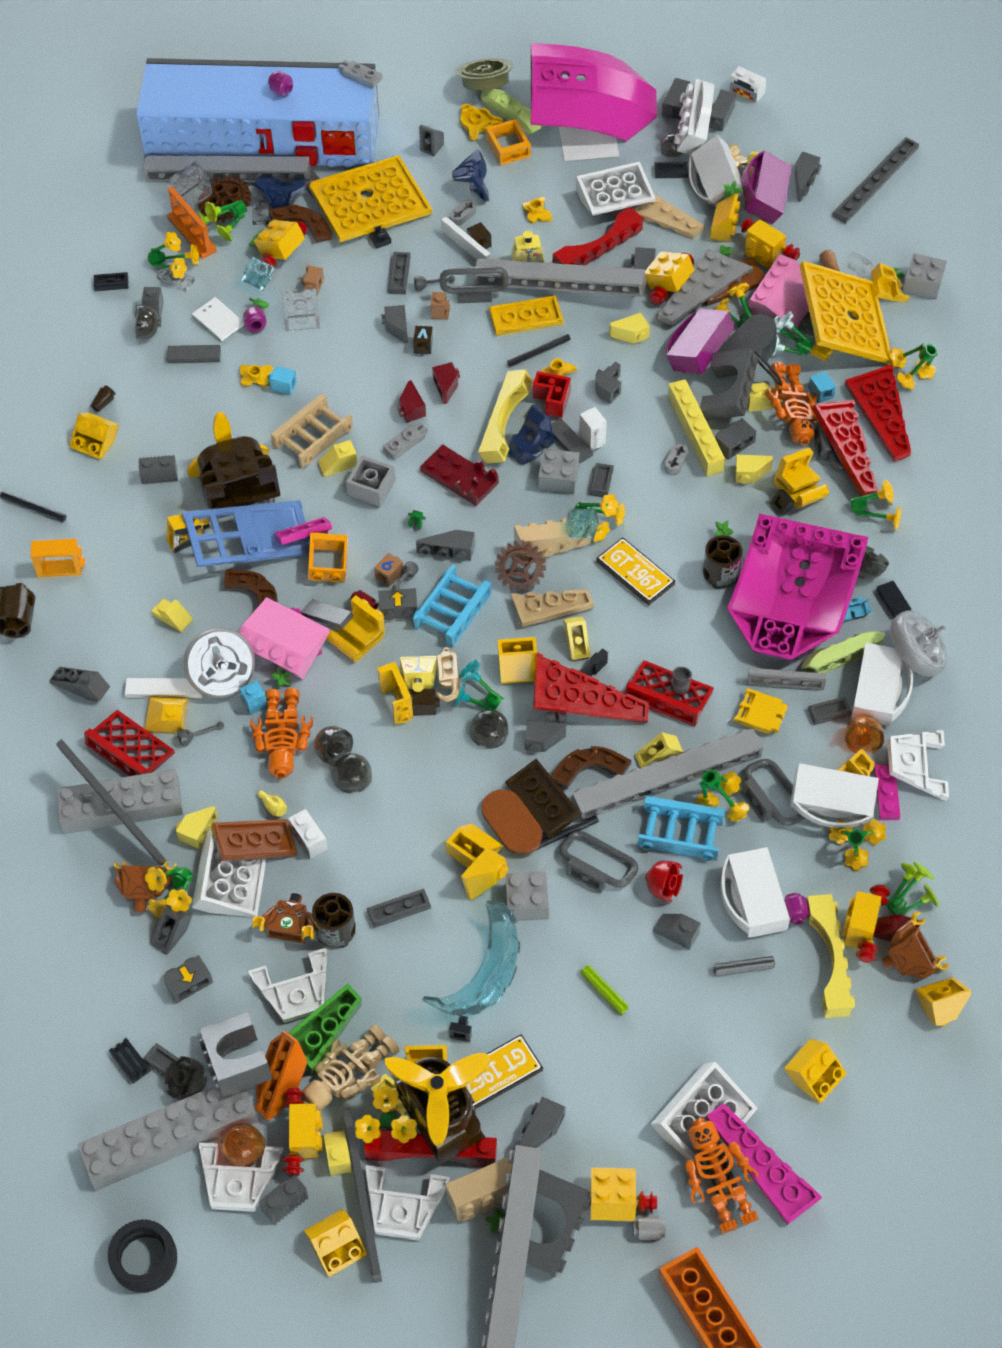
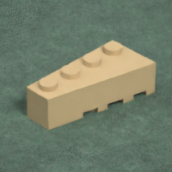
M584 516L563 518L560 522L548 520L545 524L537 525L536 522L529 523L526 527H521L520 524L514 525V540L517 541L518 545L521 544L522 540H524L525 545L532 542V548L538 546L537 553L542 551L543 556L541 558L591 544V531ZM517 553V554H519V555H521V556H527V555H528V554H526V553Z

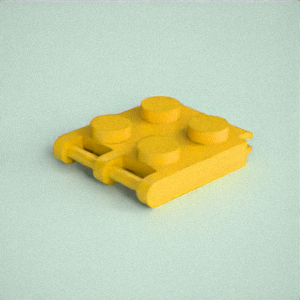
M747 688L744 692V700L740 702L739 712L737 716H734L733 722L769 735L770 732L778 733L788 705L783 704L782 699Z

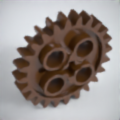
M225 176L223 180L218 177V181L212 179V184L206 183L207 188L202 187L203 192H199L200 197L197 198L199 209L204 216H207L205 213L206 202L213 203L215 207H222L237 200H242L245 206L249 207V202L252 201L248 185H245L244 181L240 182L239 178L234 180L233 176L230 179ZM227 212L223 215L218 216L217 222L220 219L222 220V223L225 222V219H228V221L231 222V218L233 217L234 219H236L237 216H233L231 212Z

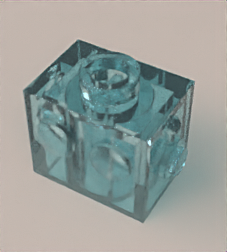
M252 257L250 262L244 267L245 271H243L242 281L264 290L268 282L272 280L274 266Z
M596 509L570 510L565 523L569 538H594L599 526Z

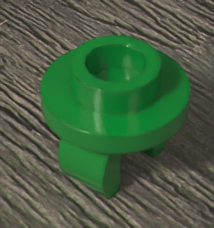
M413 510L412 513H408V516L411 517L407 522L408 526L411 527L412 523L417 521V528L421 529V520H426L423 512Z

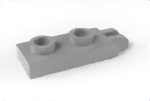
M344 60L338 66V69L344 76L371 88H374L383 79L382 73L355 61L349 62Z
M421 423L415 426L410 425L385 443L383 451L396 460L422 441L428 429L423 427Z

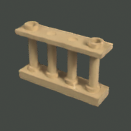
M321 393L271 434L272 445L276 449L282 445L288 446L298 454L299 465L303 468L352 429V415L349 414L344 419L340 418L328 409L327 397ZM320 414H324L334 421L336 425L329 429L315 418ZM311 424L324 435L317 440L303 430V428ZM298 434L311 445L303 450L290 439Z

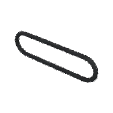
M754 350V353L776 377L759 359L758 364L782 386L783 383L778 373Z

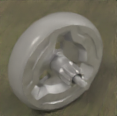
M904 611L898 614L891 623L890 633L893 644L903 661L913 671L926 677L935 676L945 668L947 664V651L940 632L945 630L946 626L942 625L936 629L930 621L915 611Z
M215 627L200 632L190 641L184 653L183 667L188 682L196 691L211 698H227L239 693L240 688L249 683L254 673L255 657L249 642L240 633L229 628ZM218 646L220 653L213 655L212 647ZM229 661L236 664L235 669H227ZM209 667L215 671L210 677L205 674Z

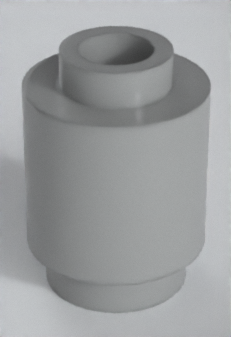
M638 1217L637 1222H633V1234L638 1235V1240H660V1237H665V1219H659V1217Z

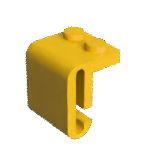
M810 448L799 450L791 455H785L780 460L779 467L774 476L775 486L779 490L784 489L794 500L793 505L796 508H801L824 499L829 494L826 484L819 487L816 485L821 478L808 466L814 453Z
M354 596L351 599V612L354 617L343 629H339L337 632L331 629L326 640L351 660L357 662L382 640L385 635L384 616L379 610L373 609L365 599Z

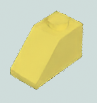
M642 313L611 322L609 325V335L612 338L633 344L649 339L650 326Z
M764 382L752 384V390L748 399V412L772 409L771 401L766 397L765 391L768 388L772 391L773 387Z
M351 440L333 445L318 461V465L323 476L326 477L354 468L357 464V454Z
M737 455L735 483H755L771 471L773 456Z
M582 616L563 619L571 660L591 657L585 619Z
M661 732L635 753V757L640 768H643L652 762L663 761L671 755H680L683 753L677 736Z
M212 806L185 815L183 820L179 821L175 831L178 841L200 849L203 844L204 835L211 829L212 823H215L218 819L216 807Z
M345 1130L324 1134L331 1176L352 1172Z

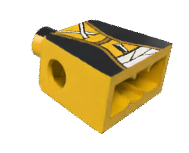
M182 514L167 517L166 541L174 553L191 546ZM193 518L197 535H201V531L210 528L207 518L201 520Z

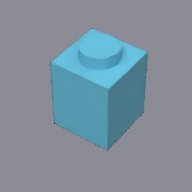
M276 366L268 378L271 390L291 395L297 383L296 371Z
M826 371L810 377L808 389L812 395L816 393L817 401L821 403L834 397L836 385Z
M257 680L240 688L242 701L250 715L267 707L266 695Z

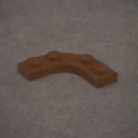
M298 205L269 209L268 214L271 221H301L310 229L316 242L332 240V233L328 224L314 210Z
M226 569L224 589L252 592L258 598V607L266 597L278 603L275 587L266 580L265 576L248 570Z
M591 746V748L577 749L568 754L560 762L551 777L559 786L568 789L576 776L584 769L598 767L614 775H624L631 765V760L611 749Z

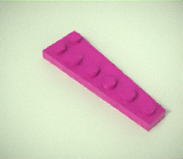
M724 1103L705 1117L707 1121L714 1122L720 1138L727 1147L731 1142H736L740 1146L743 1155L749 1158L750 1161L748 1163L757 1171L759 1178H756L754 1172L748 1170L749 1176L787 1225L822 1199L816 1190L791 1170L792 1168L786 1162L784 1163L770 1147L768 1148L759 1139V1136L749 1129Z

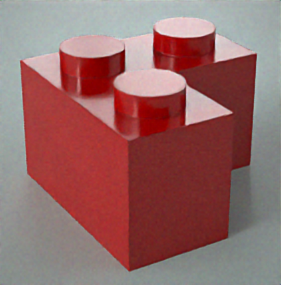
M537 371L533 381V398L546 400L545 415L563 418L571 393V377Z

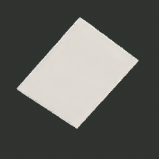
M559 127L564 161L620 157L616 137L588 130Z

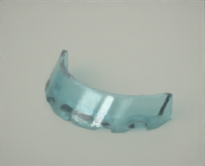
M487 901L485 904L489 918V942L483 963L474 978L464 988L452 995L441 998L424 996L423 1001L446 1014L467 1016L479 1014L487 1007H492L505 994L506 988L510 986L516 973L517 966L515 963L517 953H520V942L517 940L515 926L517 921L515 915L502 901Z

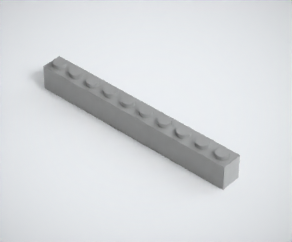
M146 156L144 165L146 182H212V179L218 181V177L223 180L225 176L228 179L233 176L234 180L239 178L240 182L255 183L256 179L260 176H273L282 182H292L298 178L309 179L311 171L309 157Z
M477 258L475 267L498 266L504 268L508 273V288L643 297L646 285L645 269ZM498 273L474 274L475 285H499L502 282L501 274Z
M754 728L749 730L743 729L730 737L724 736L713 743L707 742L699 748L688 749L680 755H671L663 761L652 762L641 769L635 768L627 774L615 775L610 780L596 782L591 787L579 788L572 793V803L581 813L580 821H583L591 816H598L645 799L646 796L651 797L702 778L706 771L716 769L717 772L761 757L763 746Z
M516 1145L514 1150H510L508 1164H512L511 1173H507L505 1179V1186L509 1188L508 1195H503L501 1209H505V1216L500 1218L498 1232H502L501 1241L496 1242L495 1255H499L498 1264H493L491 1278H495L494 1288L490 1287L488 1301L492 1302L491 1311H486L485 1325H489L488 1334H483L481 1348H515L542 1149Z

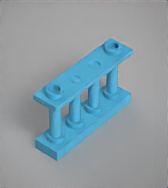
M452 565L449 570L444 572L442 580L420 610L415 611L413 615L414 629L418 630L421 624L425 623L445 633L446 644L453 647L492 594L491 583L485 580L481 586H476L457 577L456 566ZM453 582L473 592L474 596L467 600L447 589ZM444 596L465 607L462 612L457 613L438 604V601ZM434 609L454 619L455 622L452 626H446L427 616Z
M646 796L644 813H648L649 817L645 835H638L637 847L644 850H658L699 857L707 861L717 860L719 847H713L716 825L723 826L725 809ZM657 815L669 817L665 838L653 837ZM678 818L688 820L685 842L673 840L676 820ZM696 822L708 823L705 845L693 843Z

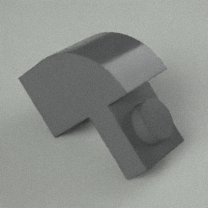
M617 362L608 366L605 371L598 369L595 375V392L599 398L609 404L621 394L622 382L617 380L620 377L621 365Z

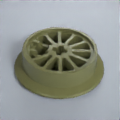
M497 58L480 59L461 65L456 69V74L462 78L463 86L466 89L477 91L490 90L508 83L509 71L512 70L513 63Z

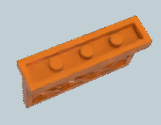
M172 186L169 187L168 194L172 212L167 214L168 220L190 245H197L199 256L202 259L217 252L215 245L209 240L206 224Z

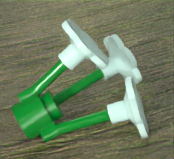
M791 311L782 316L779 322V316H776L774 321L778 333L781 332L797 342L795 345L797 350L779 344V337L776 335L771 343V357H774L777 350L796 353L800 356L803 354L807 355L813 346L811 339L802 334L790 321L793 317ZM786 326L788 329H792L801 338H796L782 328Z

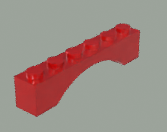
M631 207L617 214L614 225L605 235L586 244L564 246L552 254V263L589 264V262L602 256L605 252L627 241L628 238L640 233L643 230V217Z
M380 1131V1136L373 1139L371 1143H365L364 1147L366 1160L390 1161L417 1157L436 1158L421 1133H417L416 1137L409 1139L407 1143H401L399 1139L391 1136V1131ZM485 1137L449 1160L474 1167L491 1165L496 1162L497 1138Z

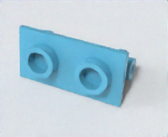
M863 597L853 599L852 603H849L844 621L852 619L851 612H853L855 618L867 616L868 613H871V607L866 604L870 598L864 600Z

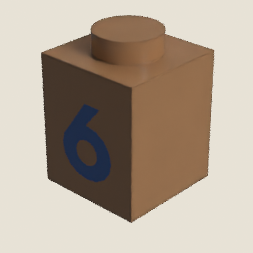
M390 553L374 567L375 578L388 587L403 574L402 560Z

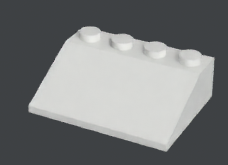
M640 161L580 175L576 179V191L580 201L592 216L656 201Z
M210 829L204 835L192 908L212 914L257 916L266 858L220 861L212 829Z
M708 1062L698 1069L650 1125L688 1160L695 1161V1155L701 1151L693 1148L688 1136V1130L693 1127L692 1122L701 1118L707 1121L705 1117L724 1103L737 1117L746 1123L758 1108L716 1062ZM701 1162V1165L706 1166L707 1162Z

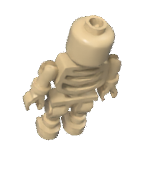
M376 1024L368 1029L369 1035L366 1034L363 1036L364 1039L353 1042L350 1045L349 1049L353 1052L352 1054L347 1050L346 1043H343L341 1046L340 1040L337 1039L332 1044L330 1052L324 1055L325 1058L314 1069L320 1081L314 1080L302 1090L305 1093L302 1096V1101L305 1104L316 1103L317 1110H322L331 1103L333 1099L332 1094L338 1098L343 1097L344 1100H350L359 1091H365V1087L378 1084L381 1081V1077L377 1075L375 1068L382 1057L385 1058L388 1055V1051L394 1056L400 1051L397 1043L389 1035L385 1036L384 1032ZM375 1040L382 1044L375 1051L367 1052L369 1045L375 1044ZM344 1055L349 1063L345 1064L340 1060H336V1057ZM357 1068L364 1075L363 1079L356 1080L352 1071Z

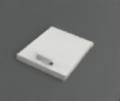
M216 297L192 313V316L221 342L244 326V321Z

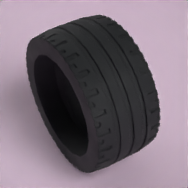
M147 1219L134 1220L122 1226L112 1237L108 1247V1263L115 1279L126 1289L138 1293L152 1292L167 1283L173 1275L177 1265V1249L171 1234L161 1224ZM144 1237L159 1240L164 1247V1257L156 1269L148 1274L139 1276L129 1274L124 1270L121 1258L124 1250L130 1243Z

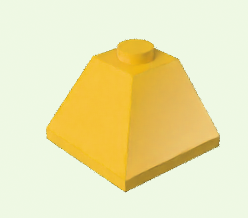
M150 697L145 730L162 733H177V731L183 730L185 727L188 698Z
M487 847L461 875L468 899L473 900L506 876L509 870L506 858Z
M954 977L915 989L927 1018L936 1026H944L950 1021L956 1020L971 995V990Z

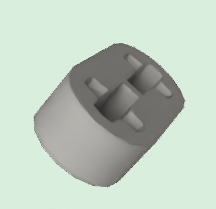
M472 200L463 201L450 212V220L457 226L462 225L476 213V203Z
M684 444L674 445L666 459L665 471L670 475L678 474L687 459L688 448Z

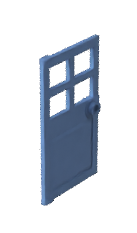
M301 500L182 512L197 567L309 555L310 536L281 545L274 538L275 532L306 523ZM233 514L237 531L221 533L216 516ZM210 517L214 534L197 535L193 518ZM240 538L244 555L227 556L222 539ZM216 540L220 557L203 559L199 542Z

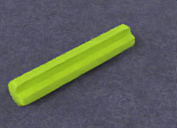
M586 965L581 970L583 977L619 1014L623 1015L628 1011L629 1005L590 965Z

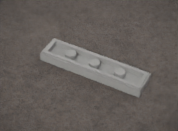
M749 668L747 684L824 690L826 683V674L759 668Z

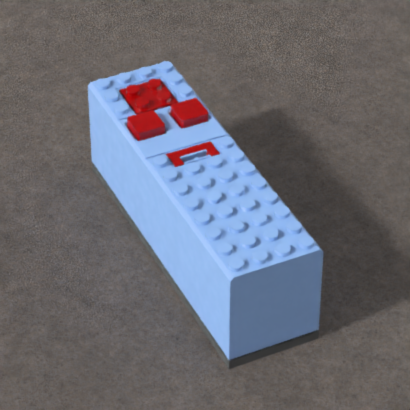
M147 58L137 108V119L145 159L146 156L309 157L310 166L328 165L329 167L345 166L350 168L352 166L361 167L374 163L379 119L377 85L371 88L344 76L338 69V66L342 63ZM359 63L376 71L375 64ZM276 71H282L293 79V90L285 96L278 95L269 88V76Z

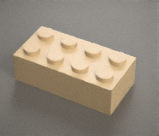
M509 1157L446 1183L447 1200L457 1222L461 1220L464 1222L469 1221L475 1217V1214L482 1211L483 1213L490 1212L496 1205L502 1203L503 1195H508L509 1187L505 1186L506 1174L511 1173L512 1164H508Z

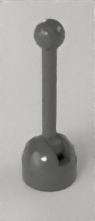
M451 275L446 278V281L454 282L455 277ZM423 276L414 277L416 290L424 289L429 283L440 282V279L426 280Z
M408 561L403 566L402 572L404 575L397 584H393L392 589L394 591L399 590L401 583L406 577L411 578L417 574L419 568L415 562Z
M218 722L217 725L195 732L187 729L177 731L181 746L189 744L193 740V736L217 728L223 729L224 723Z

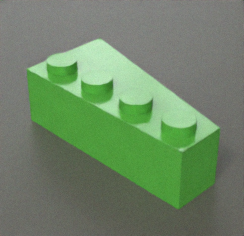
M348 983L288 1033L299 1042L308 1061L305 1069L311 1076L317 1064L324 1059V1055L329 1052L332 1044L339 1038L361 1007L362 998Z

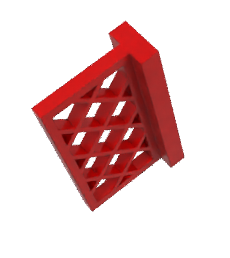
M643 660L633 679L628 682L625 694H631L648 702L649 709L695 727L699 716L714 691V687L691 679L689 690L686 693L692 692L694 697L686 699L684 693L668 692L666 689L671 684L673 671ZM647 668L652 670L653 673L645 675L643 670ZM667 676L670 677L671 680L663 682L661 677ZM656 678L659 682L650 685L648 680ZM644 681L646 686L643 687L636 684V682ZM662 688L664 693L661 694L654 691V689ZM703 690L707 694L698 696L696 691ZM679 695L681 700L671 698V696ZM697 702L699 708L691 706L689 703Z
M119 710L112 713L93 730L89 728L84 732L85 745L128 776L153 773L175 754L174 749ZM118 717L124 724L112 725V722ZM135 729L138 735H126V730ZM110 730V736H101L98 733ZM112 730H124V735L112 736ZM149 739L152 741V745H140V740ZM124 740V746L112 744V741ZM126 740H138V745L126 746ZM141 750H152L153 756H141ZM155 750H164L166 753L164 755H155ZM127 751H138L139 756L130 757L127 755ZM141 761H153V764L147 769L141 765Z

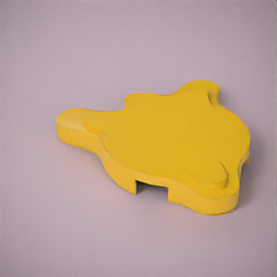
M469 104L461 106L460 124L469 133L470 140H477L479 132L486 133L487 127L503 123L501 117L492 115L484 107L482 109H475V106Z

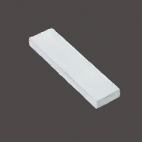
M445 217L442 219V232L474 259H491V253L449 218Z
M187 678L126 679V698H202L203 694L191 686Z

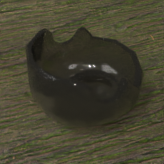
M675 133L666 134L661 138V154L666 157L674 158L683 154L676 151L677 144L674 143Z

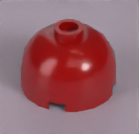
M662 860L655 863L647 871L645 876L647 887L655 898L672 902V896L677 897L683 881V875L680 874L679 868L682 869L681 864Z

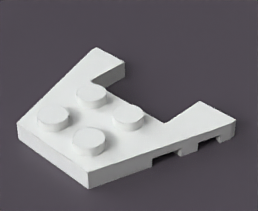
M937 730L935 733L922 732L919 735L891 736L887 740L889 774L946 801L949 798L948 782L928 777L926 747L942 749L945 746L943 730Z
M326 948L308 953L313 969L312 973L271 984L266 966L248 971L253 983L283 1023L307 1017L325 1003Z
M199 1142L211 1209L255 1212L284 1154V1148L264 1146L261 1168L217 1165L219 1144Z
M366 1165L365 1169L375 1234L419 1241L446 1191V1183L450 1182V1177L431 1174L427 1196L382 1190L386 1169Z

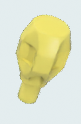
M263 790L258 792L257 796L262 800L266 810L271 815L281 817L286 813L287 806L283 799L276 795L267 794Z

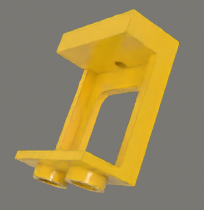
M396 662L377 667L381 693L384 694L394 690L398 699L392 702L395 725L406 723L413 719L412 698Z

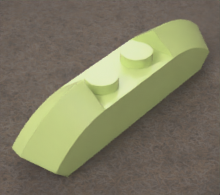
M497 88L482 90L481 99L485 104L508 120L516 119L522 130L528 134L542 128L541 125H531V109L505 91Z
M877 631L860 632L854 634L853 638L849 637L841 643L832 644L826 649L820 648L806 658L801 669L803 672L824 674L861 659L865 644L871 643L882 646L886 633Z

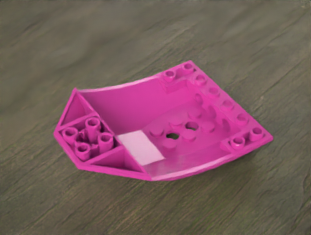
M531 43V125L588 130L625 140L626 143L657 118L656 89L624 61L607 53L581 47ZM565 74L568 78H563L561 75ZM581 75L584 76L585 80L578 81L576 77Z
M759 514L743 568L727 607L753 652L792 660L837 635L849 607L869 537ZM807 562L810 564V567L803 570L800 568V564ZM797 578L805 580V584L801 587L796 586L794 582Z

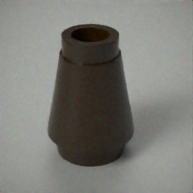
M107 385L100 387L91 407L99 412L114 400L116 393Z

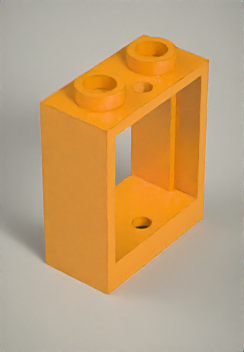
M516 119L486 128V140L500 166L531 157V144ZM515 133L520 143L501 148L497 138Z
M310 532L308 580L345 582L348 535ZM314 550L341 551V569L313 567Z
M76 538L31 541L30 556L37 578L82 575V568H85V557H82V547L78 546ZM72 557V559L45 560V558Z

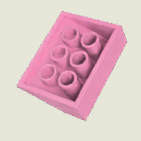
M779 254L750 298L749 310L752 315L764 314L770 316L773 320L776 316H779V322L782 316L791 311L793 317L790 321L794 324V327L798 328L809 311L800 264L796 260Z
M266 597L242 625L238 633L249 642L255 656L277 667L279 666L281 669L303 680L331 630Z

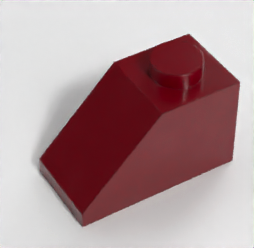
M452 362L432 367L433 381L443 404H447L458 387V378H460L459 370L454 367Z
M412 380L407 382L399 398V407L397 408L400 417H404L406 423L426 416V405Z
M904 915L878 917L873 937L891 942L896 931L908 920L911 921V918Z

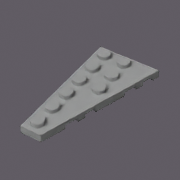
M708 249L695 265V271L690 275L685 284L681 286L678 292L671 296L658 313L657 320L673 326L688 316L690 311L700 308L703 302L706 300L710 301L728 289L730 284L740 281L745 274L749 275L752 273L753 267Z

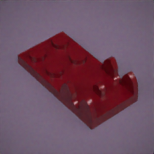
M443 444L420 466L422 473L475 506L499 484V477L494 468L487 472L481 460L474 464Z

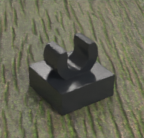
M381 225L375 227L374 232L369 233V237L376 249L392 244L389 234L385 228L382 229Z
M780 489L770 504L780 515H786L788 510L793 507L794 500L784 489Z
M460 1015L458 1023L451 1022L449 1028L450 1038L466 1042L471 1041L472 1026H468V1017Z

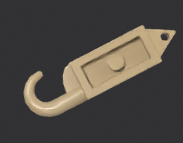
M445 647L442 653L437 655L439 682L443 688H452V694L442 696L441 693H437V696L441 701L449 702L459 696L460 682L456 652H452L448 647Z

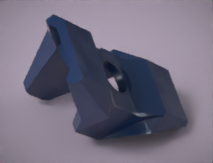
M475 150L453 170L452 178L454 181L470 182V190L477 193L485 202L489 201V191L483 181L487 173L486 162L481 151Z
M260 176L256 179L254 185L265 194L273 208L289 206L293 195L305 189L307 185L311 184V180L298 178L292 182H282L273 176Z
M531 405L523 416L525 418L524 424L518 434H513L508 445V454L521 464L539 457L543 453L544 448L548 449L555 441L550 417L540 411L536 405ZM532 430L534 437L532 440H528L527 436Z

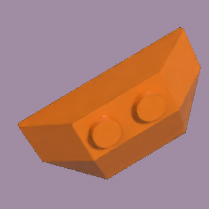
M285 1031L281 1032L279 1036L270 1042L265 1055L273 1079L256 1085L257 1103L255 1104V1110L267 1120H271L285 1108L283 1102L287 1101V1097L283 1096V1093L288 1088L299 1087L308 1062L299 1042Z

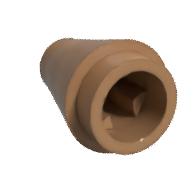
M831 250L823 251L819 255V262L826 268L840 272L835 253Z

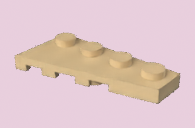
M654 194L656 201L640 204L634 209L644 218V221L649 223L653 221L660 224L662 228L674 229V232L692 239L704 230V224Z
M588 589L566 590L563 593L547 591L546 594L527 592V595L511 593V599L522 627L594 608V603Z

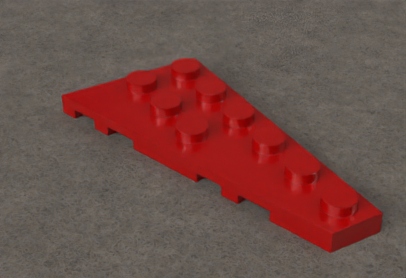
M890 364L845 380L844 385L892 459L897 461L911 455L908 434H906L905 420H903L902 416L903 411L896 388L893 365Z
M855 400L815 404L811 409L860 496L876 493L878 488L874 473L870 471V458L866 456V442L862 427L858 425V412L854 410Z
M538 652L536 654L533 709L638 723L648 722V702L631 694H624L611 685L602 684L598 679L576 669H569L560 665V662L554 659L553 661L549 660Z

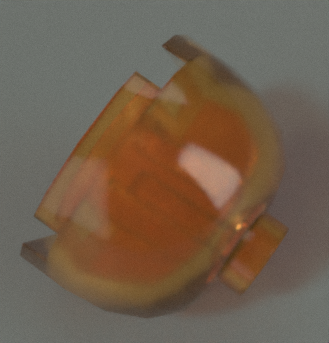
M867 715L852 719L845 729V742L848 749L854 753H857L860 749H863L865 753L871 751L875 753L882 748L884 730L880 722Z
M247 1123L232 1125L225 1131L221 1139V1152L226 1161L232 1166H253L255 1164L254 1161L258 1157L261 1158L266 1147L265 1138L261 1132Z

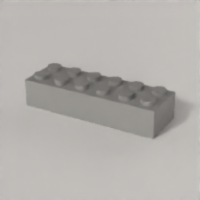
M176 769L99 781L134 823L183 815L180 785ZM89 783L57 788L59 819L64 834L123 824Z

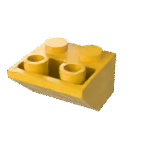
M733 194L717 203L710 239L730 242L731 236H735L736 225L734 224H737L739 219V213H736V211L739 212L740 209L738 194Z
M89 412L78 413L69 447L97 459H102L115 441L119 424Z
M536 637L498 640L501 684L534 682L535 658L537 654Z
M472 823L459 827L446 841L447 854L467 868L486 847L496 853L503 848L502 844Z
M809 1039L784 1067L793 1083L818 1103H822L847 1074L828 1044L814 1039Z
M344 1209L335 1212L304 1230L312 1249L328 1277L368 1255L350 1216Z

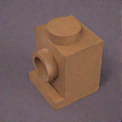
M307 265L306 275L304 274L302 278L303 290L306 293L318 295L324 282L323 268Z
M432 292L431 319L448 320L450 301L447 300L446 293Z

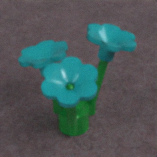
M476 659L469 662L462 669L459 677L462 678L463 682L470 678L475 682L478 681L489 692L484 698L486 703L465 694V684H463L454 707H457L459 702L464 701L484 707L488 711L490 708L496 710L504 698L494 692L481 679V676L477 673L481 664Z

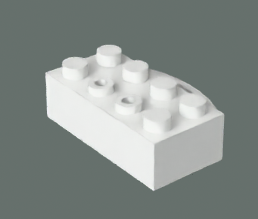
M695 79L693 84L687 85L686 93L683 92L681 94L680 102L683 103L679 114L681 116L677 128L679 134H676L674 143L677 144L676 151L691 155L692 152L700 148L707 140L714 84Z
M718 135L691 153L689 160L691 186L695 193L706 203L716 207L718 202L726 199L724 198L726 192L723 187L724 184L731 186L732 182L736 181V188L742 189V178L729 146ZM697 173H699L701 184L708 197H704L699 189ZM743 191L740 193H736L738 194V197L743 195Z
M871 643L865 644L851 719L890 726L891 722L907 706L913 687V672L900 657L896 648ZM904 672L908 684L907 694L904 702L899 707H896L902 690L901 673Z
M799 763L795 770L790 808H794L800 815L821 826L830 828L859 826L869 822L873 817L879 778ZM808 811L815 812L819 815L829 818H849L852 819L853 822H829L813 816Z
M768 847L728 855L722 871L721 896L725 909L739 928L746 932L747 938L788 930L790 918ZM727 878L731 880L732 899L741 917L731 907L726 896L725 879Z

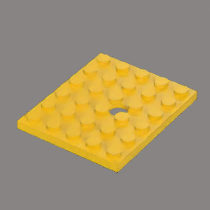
M400 155L314 180L308 185L340 242L374 232V228L380 225L382 229L432 214L430 204ZM366 190L368 193H373L371 197H363L361 192Z
M802 261L799 266L816 344L890 365L889 354L891 349L879 299L875 297L873 281ZM847 311H850L851 315L857 320L850 318Z

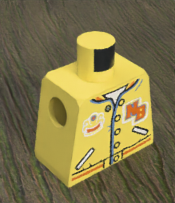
M525 231L523 236L515 237L511 252L512 261L545 263L539 235H533L531 231Z
M436 656L400 657L401 676L407 689L421 692L423 689L433 688L437 676Z

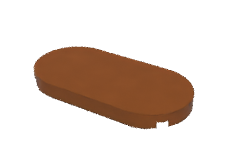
M505 789L489 793L482 802V813L506 849L521 855L530 854L537 850L542 840V829L517 794Z

